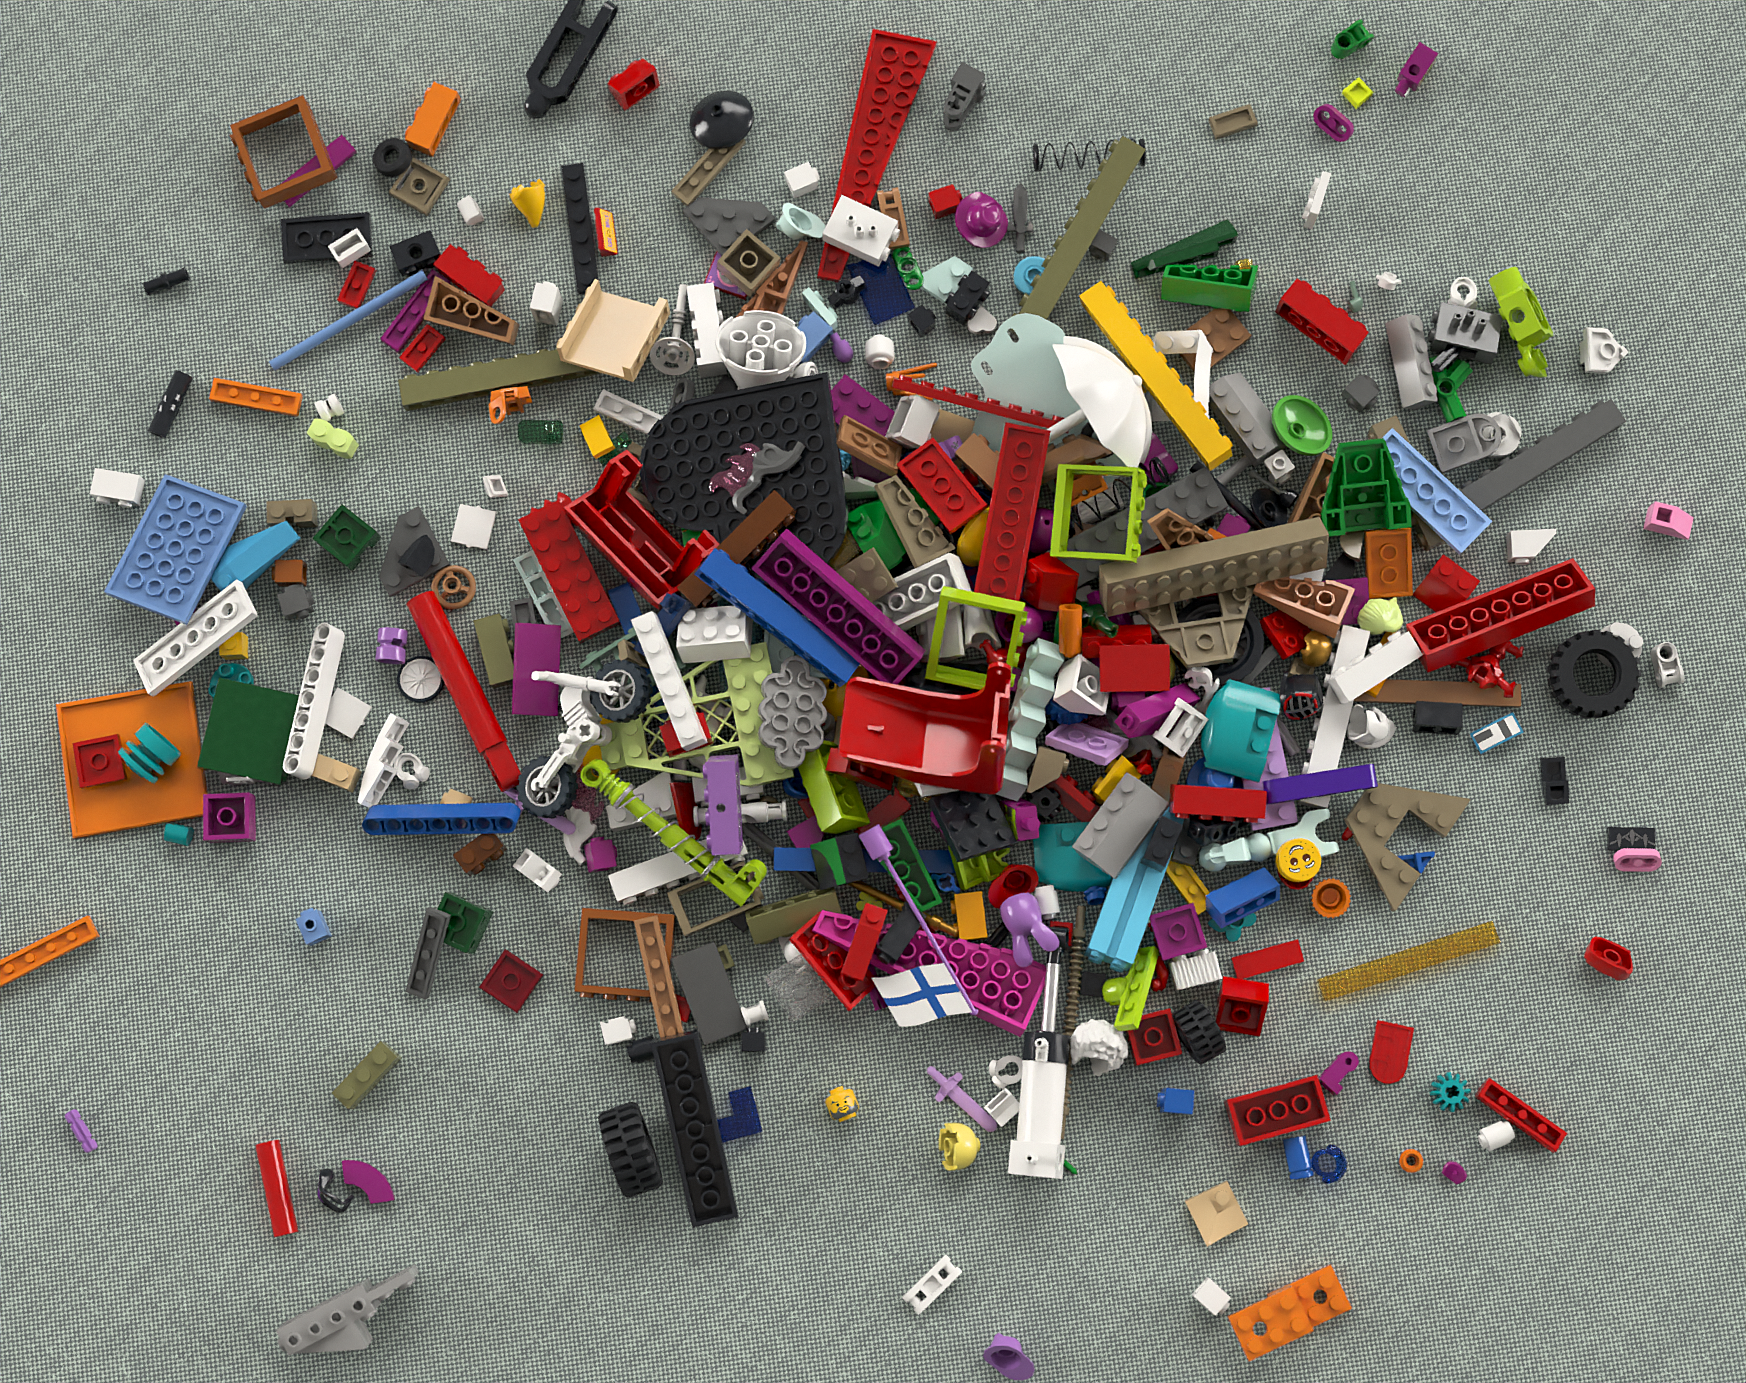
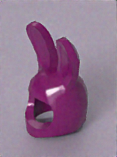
M1025 606L1024 611L1028 612L1026 625H1021L1020 632L1024 633L1022 644L1035 643L1037 638L1053 643L1054 633L1043 630V622L1056 619L1058 611L1041 610ZM999 611L995 618L996 630L1004 640L1010 642L1012 634L1008 633L1005 627V619L1010 613Z

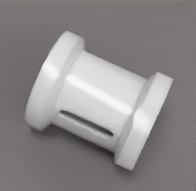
M763 1000L759 1001V1004L748 1008L741 1007L747 1027L763 1019L769 1020Z

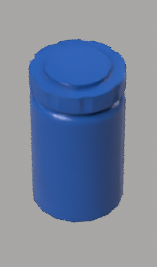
M1306 1136L1283 1139L1288 1170L1291 1173L1290 1180L1313 1176Z

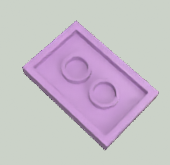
M1081 722L1071 725L1061 724L1049 733L1045 739V744L1054 747L1056 750L1074 754L1075 757L1085 758L1097 765L1104 766L1126 750L1129 739Z

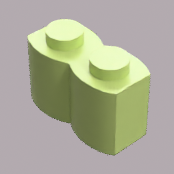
M314 419L307 431V434L318 446L324 449H332L335 454L345 459H352L359 446L349 432L333 428L330 423L322 419Z

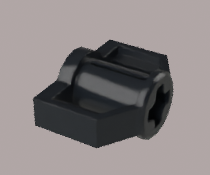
M861 276L851 280L842 279L836 284L835 291L827 299L834 310H836L843 304H854L858 300L859 293L868 287Z

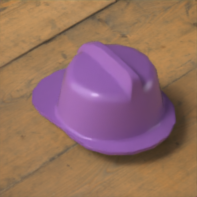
M997 1333L991 1346L984 1351V1360L1009 1379L1023 1381L1033 1376L1034 1364L1023 1354L1020 1342L1013 1337Z

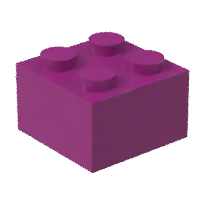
M249 792L203 794V840L208 843L256 841V796Z

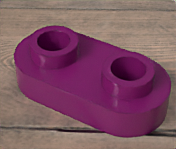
M1323 104L1314 111L1313 118L1315 123L1334 140L1344 142L1353 135L1354 126L1352 122L1332 105ZM1325 111L1329 113V118L1325 117ZM1341 126L1346 128V132L1341 130Z

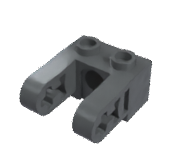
M961 62L951 79L952 90L944 102L943 125L949 131L959 130L977 103L980 104L986 94L984 91L987 85L985 83V73L964 62ZM949 118L957 119V122L950 124Z

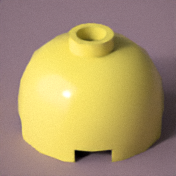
M945 1123L946 1128L941 1129L939 1134V1151L944 1150L946 1160L942 1161V1164L948 1171L964 1169L974 1162L977 1152L980 1151V1140L976 1138L975 1133L970 1127L962 1123Z

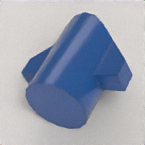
M935 873L932 874L931 879L936 882V888L940 893L949 894L954 892L959 894L961 891L955 885L954 877L951 874L943 873L940 876Z

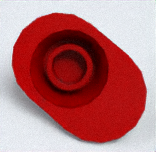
M1011 864L1006 866L1001 871L1000 876L991 883L988 890L989 902L995 908L1000 909L1001 904L1009 897L1020 893L1031 894L1038 885L1039 877L1037 871L1029 865Z

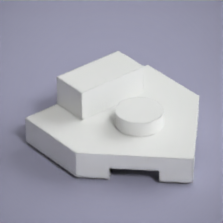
M1591 327L1583 329L1584 340L1579 345L1580 364L1585 365V373H1609L1628 353L1627 349L1623 345L1620 346L1613 338L1614 335L1608 329Z

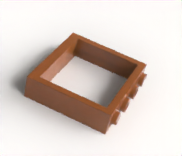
M304 95L230 125L233 134H230V138L234 146H238L240 151L237 153V157L241 165H245L247 170L244 172L248 184H252L254 189L251 190L252 197L255 202L259 201L264 209L338 179L310 104ZM301 112L321 168L263 191L243 136Z
M582 908L574 991L580 993V997L594 998V994L603 995V999L617 1000V996H626V1001L640 1002V998H649V1002L652 1003L649 990L583 985L589 919L634 923V920L658 915L659 924L666 925L665 950L671 973L676 916L672 914Z

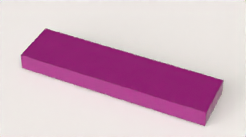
M342 134L326 146L334 170L338 169L357 153L356 149ZM317 155L282 183L321 168ZM309 191L292 197L288 200H285L284 202L290 208Z
M433 269L427 275L428 280L421 283L380 338L381 342L397 353L401 352L424 321L435 276L451 284L450 280Z

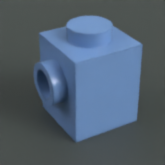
M307 909L300 913L301 917L295 919L305 943L309 946L332 937L322 912L317 909Z

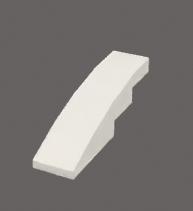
M390 713L378 735L362 779L358 803L369 808L378 804L398 771L392 765L404 747L398 742L410 724L405 719Z

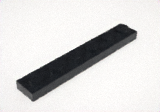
M583 163L563 165L561 168L578 294H584L586 289L591 287L594 279L599 280L585 169Z

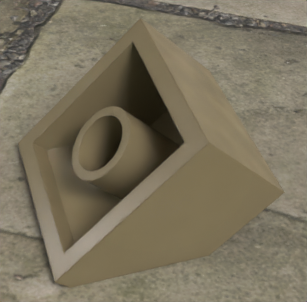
M1039 745L1028 782L1027 792L1032 793L1059 778L1061 772L1066 773L1069 764L1066 752Z

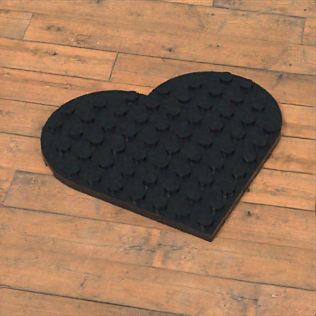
M827 372L687 400L671 408L670 412L661 420L658 419L649 431V437L644 448L642 447L640 463L643 465L640 469L641 484L648 501L658 514L675 526L694 532H703L705 529L708 532H714L715 539L721 544L774 490L795 509L797 513L794 515V521L787 527L783 526L778 531V537L771 543L767 542L762 547L763 551L755 559L751 558L745 564L748 574L752 577L758 578L766 585L771 586L752 570V567L786 529L828 565L840 550L847 531L848 506L840 450L836 444L838 436L829 374ZM798 441L806 446L800 455L801 459L792 468L782 473L769 474L762 477V484L743 500V507L748 511L747 515L736 510L732 502L733 496L738 489L746 486L753 471V455L763 450L764 443L773 444L781 450L788 452L794 449Z

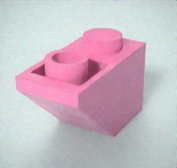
M1655 501L1648 507L1643 529L1688 540L1693 517L1679 507Z

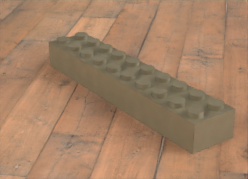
M1320 517L1139 556L1137 557V563L1112 562L1099 565V599L1107 617L1324 569L1327 568L1329 534Z

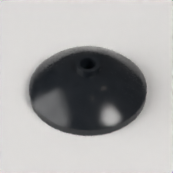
M729 90L714 92L703 98L693 109L689 121L690 131L700 145L710 149H725L739 143L747 136L754 122V111L749 100L738 92Z

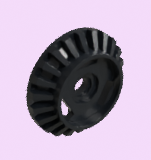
M1217 595L1201 597L1187 604L1177 615L1178 623L1222 617ZM1248 608L1237 648L1241 647L1245 650L1238 662L1232 666L1227 663L1201 666L1211 671L1213 682L1219 678V687L1225 685L1228 679L1239 682L1243 680L1249 673L1251 674L1261 658L1264 645L1263 630L1258 618L1250 608ZM1171 651L1174 663H1176L1182 674H1186L1188 669Z

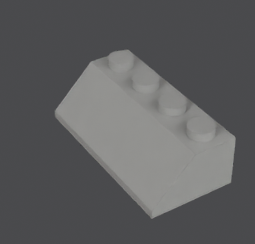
M1241 372L1223 376L1209 385L1208 405L1243 453L1249 458L1254 468L1273 454L1287 447L1275 432L1272 414Z
M1126 772L1072 847L1079 856L1116 879L1170 804L1145 783Z

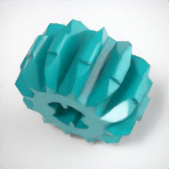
M1446 1072L1445 1078L1442 1075H1438L1437 1080L1439 1083H1431V1086L1436 1088V1091L1429 1092L1432 1096L1437 1095V1098L1433 1100V1104L1441 1102L1440 1110L1442 1111L1447 1106L1449 1112H1454L1455 1106L1459 1110L1463 1109L1461 1101L1469 1102V1099L1464 1094L1471 1092L1470 1089L1463 1088L1468 1083L1467 1080L1459 1082L1460 1074H1455L1452 1078L1451 1072ZM1453 1087L1452 1092L1455 1091L1454 1096L1447 1097L1448 1093H1445L1446 1088Z

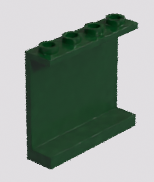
M219 678L197 764L198 769L205 771L209 769L241 777H250L251 779L274 783L276 786L281 787V783L286 782L288 773L283 769V762L299 695Z

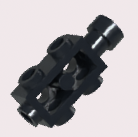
M1194 815L1189 821L1187 836L1195 840L1197 844L1207 846L1211 843L1235 837L1238 828L1247 826L1249 822H1244L1243 817H1235V821H1222L1221 816L1212 815V820L1198 819V815Z

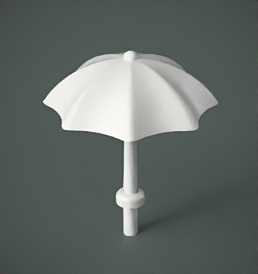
M1064 336L1063 344H1053V348L1062 366L1067 389L1081 409L1047 429L1051 431L1049 443L1088 419L1101 444L1115 453L1127 467H1138L1139 463L1144 464L1151 445L1152 420L1141 387V377L1133 375L1113 353L1099 344L1083 338Z

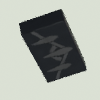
M1607 827V851H1619L1626 848L1656 850L1655 828Z

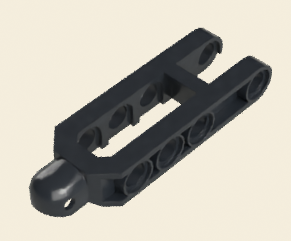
M568 0L525 74L531 92L525 100L524 110L530 118L540 119L547 114L551 106L560 105L568 101L613 23L618 11L617 5L606 1L592 25L588 28L576 22L586 0ZM573 30L585 36L558 84L549 87L539 82L544 72L548 71L549 63L555 53L559 52V46L566 34L569 35L570 31Z

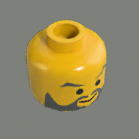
M843 1086L829 1091L831 1096L826 1098L825 1104L833 1120H839L840 1123L857 1116L856 1112L859 1110V1104L852 1089L844 1090Z

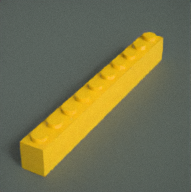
M1100 281L1079 295L1083 308L1134 374L1141 377L1144 387L1201 461L1207 466L1208 470H1213L1232 457L1231 447L1233 445L1226 435L1222 437L1218 431L1220 428L1213 418L1208 419L1205 415L1206 410L1201 402L1198 401L1196 403L1192 398L1193 393L1186 384L1183 386L1180 383V376L1174 368L1169 369L1163 353L1155 351L1151 338L1147 334L1144 336L1141 333V326L1135 318L1131 319L1127 315L1129 311L1124 303H1118L1114 298L1116 294L1109 285L1106 287Z

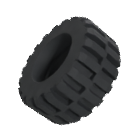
M1584 631L1568 638L1552 654L1550 658L1552 660L1551 665L1547 669V673H1550V678L1547 679L1548 686L1552 687L1553 692L1551 694L1553 698H1557L1559 700L1558 704L1562 708H1567L1570 714L1580 715L1581 718L1597 719L1621 711L1628 702L1633 700L1635 697L1634 692L1640 686L1638 677H1641V670L1637 667V664L1640 662L1638 656L1634 657L1632 654L1634 649L1631 645L1627 646L1622 637H1615L1609 631ZM1588 653H1597L1604 656L1611 663L1614 670L1612 687L1609 691L1599 696L1585 694L1574 681V665L1581 656Z
M628 1102L602 1111L598 1116L599 1128L610 1165L623 1196L631 1198L659 1188L663 1184L662 1173L648 1128L638 1104Z

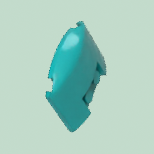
M1228 679L1225 685L1215 693L1205 713V717L1209 719L1201 730V750H1203L1207 761L1204 762L1205 768L1259 783L1267 762L1266 757L1276 718L1279 715L1280 694Z
M1090 822L1043 824L1039 826V838L1033 839L1035 870L1039 877V883L1043 882L1048 886L1054 885V889L1072 892H1084L1092 886H1110L1113 877L1079 856L1072 847Z

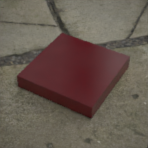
M505 949L479 988L518 1013L544 974Z

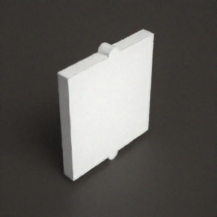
M460 504L451 542L466 545L468 548L475 547L488 550L497 512L482 509L480 506L472 507Z
M337 688L330 699L325 724L354 739L361 725H365L364 720L371 711L372 706Z

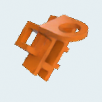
M513 387L491 391L489 403L491 422L501 424L506 412L507 415H511V412L515 411L524 413L523 404L532 403L528 387ZM500 408V416L496 419V410Z

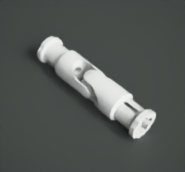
M786 800L782 801V803L767 804V802L741 804L742 824L747 822L763 823L774 819L787 821ZM694 806L695 827H699L700 824H706L705 813L708 808Z

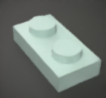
M809 287L802 292L803 300L811 310L820 316L833 330L837 328L838 316L831 307L826 308L822 303L824 301L822 296L817 291L813 292Z

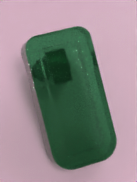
M522 420L518 424V438L523 444H561L563 442L564 425L560 420Z

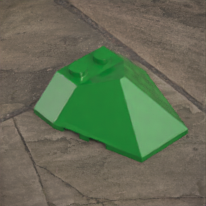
M1384 438L1338 443L1321 510V521L1329 536L1346 535L1345 532L1377 528L1391 530L1412 527L1410 502L1405 496L1402 482L1398 478L1394 468L1395 464Z
M914 487L908 488L915 497V502L921 509L924 508L928 513V518L936 526L940 520ZM880 498L862 503L848 512V527L863 553L874 547L888 570H891L903 560L902 556L906 553V550Z

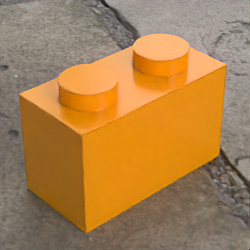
M982 891L954 894V900H950L951 914H956L957 923H953V926L959 929L955 937L967 941L987 939Z

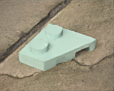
M953 256L922 273L924 283L921 289L946 304L945 301L951 292L956 293L959 289L958 283L964 274L968 276L973 271V267ZM913 279V283L917 284L918 280Z

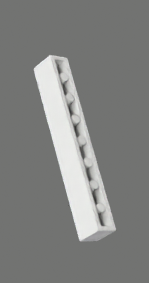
M1343 625L1341 631L1338 630L1333 643L1337 644L1335 653L1331 652L1328 665L1332 666L1330 674L1325 675L1323 687L1327 689L1325 696H1323L1320 717H1315L1312 731L1316 732L1314 740L1310 739L1307 753H1310L1309 762H1304L1301 775L1334 770L1338 767L1354 699L1348 703L1341 704L1327 680L1334 677L1332 672L1343 666L1346 669L1352 665L1351 660L1359 655H1365L1370 631ZM1331 795L1299 800V804L1325 809L1328 808Z

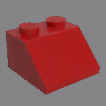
M643 58L630 63L625 71L621 74H615L607 83L609 92L624 111L660 87L656 68Z
M1049 552L1041 554L1027 562L1022 598L1037 609L1059 612L1060 605L1075 604L1079 573L1059 559L1051 557Z
M1443 554L1413 592V596L1434 612H1438L1466 601L1480 583V580Z
M1223 976L1215 1021L1220 1030L1260 1037L1269 1003V984Z

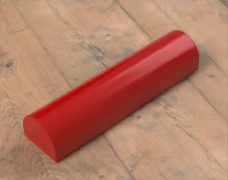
M1491 1078L1486 1079L1475 1094L1476 1099L1552 1153L1558 1150L1567 1135V1132Z
M280 1140L256 1144L255 1147L274 1238L299 1232Z

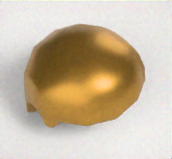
M1314 630L1304 637L1307 647L1300 650L1302 654V661L1307 666L1320 667L1329 659L1332 652V643L1324 634Z

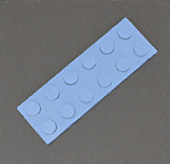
M1392 428L1383 438L1395 464L1394 468L1398 478L1402 482L1405 496L1410 502L1411 510L1460 555L1488 527L1492 520Z

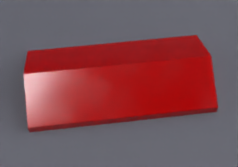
M818 912L800 927L789 940L846 1009L850 1011L876 987L871 978L874 976L867 969L864 980L861 982L841 974L848 951L831 943L820 934L812 932L821 912Z

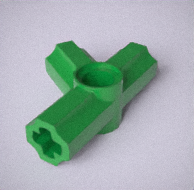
M1434 356V357L1429 358L1430 364H1431L1438 356ZM1457 359L1448 370L1445 368L1440 373L1434 372L1432 368L1433 380L1437 389V402L1446 423L1466 417L1456 392L1473 371L1464 360ZM1439 387H1445L1449 393L1441 392Z

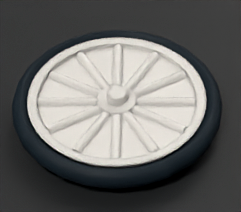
M415 656L408 659L402 664L397 674L399 691L406 699L412 702L425 703L431 701L438 696L444 686V681L433 658L428 656Z

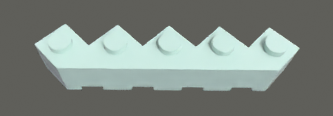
M1037 638L1035 643L1029 646L1026 653L1022 674L1017 684L1012 708L1009 712L1003 786L996 793L1015 801L1019 800L1028 787L1026 770L1037 755L1035 739L1046 724L1044 708L1055 693L1053 677L1064 662V655L1059 652V645L1041 638Z

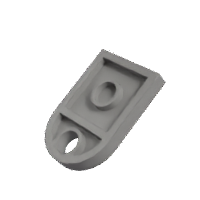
M1480 413L1471 414L1427 430L1442 474L1491 456L1496 452L1501 443V430L1497 422L1492 417ZM1486 427H1493L1495 429V435L1492 438L1487 439L1483 437L1482 433Z

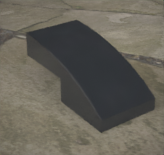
M1540 757L1545 804H1569V782L1566 780L1565 757Z

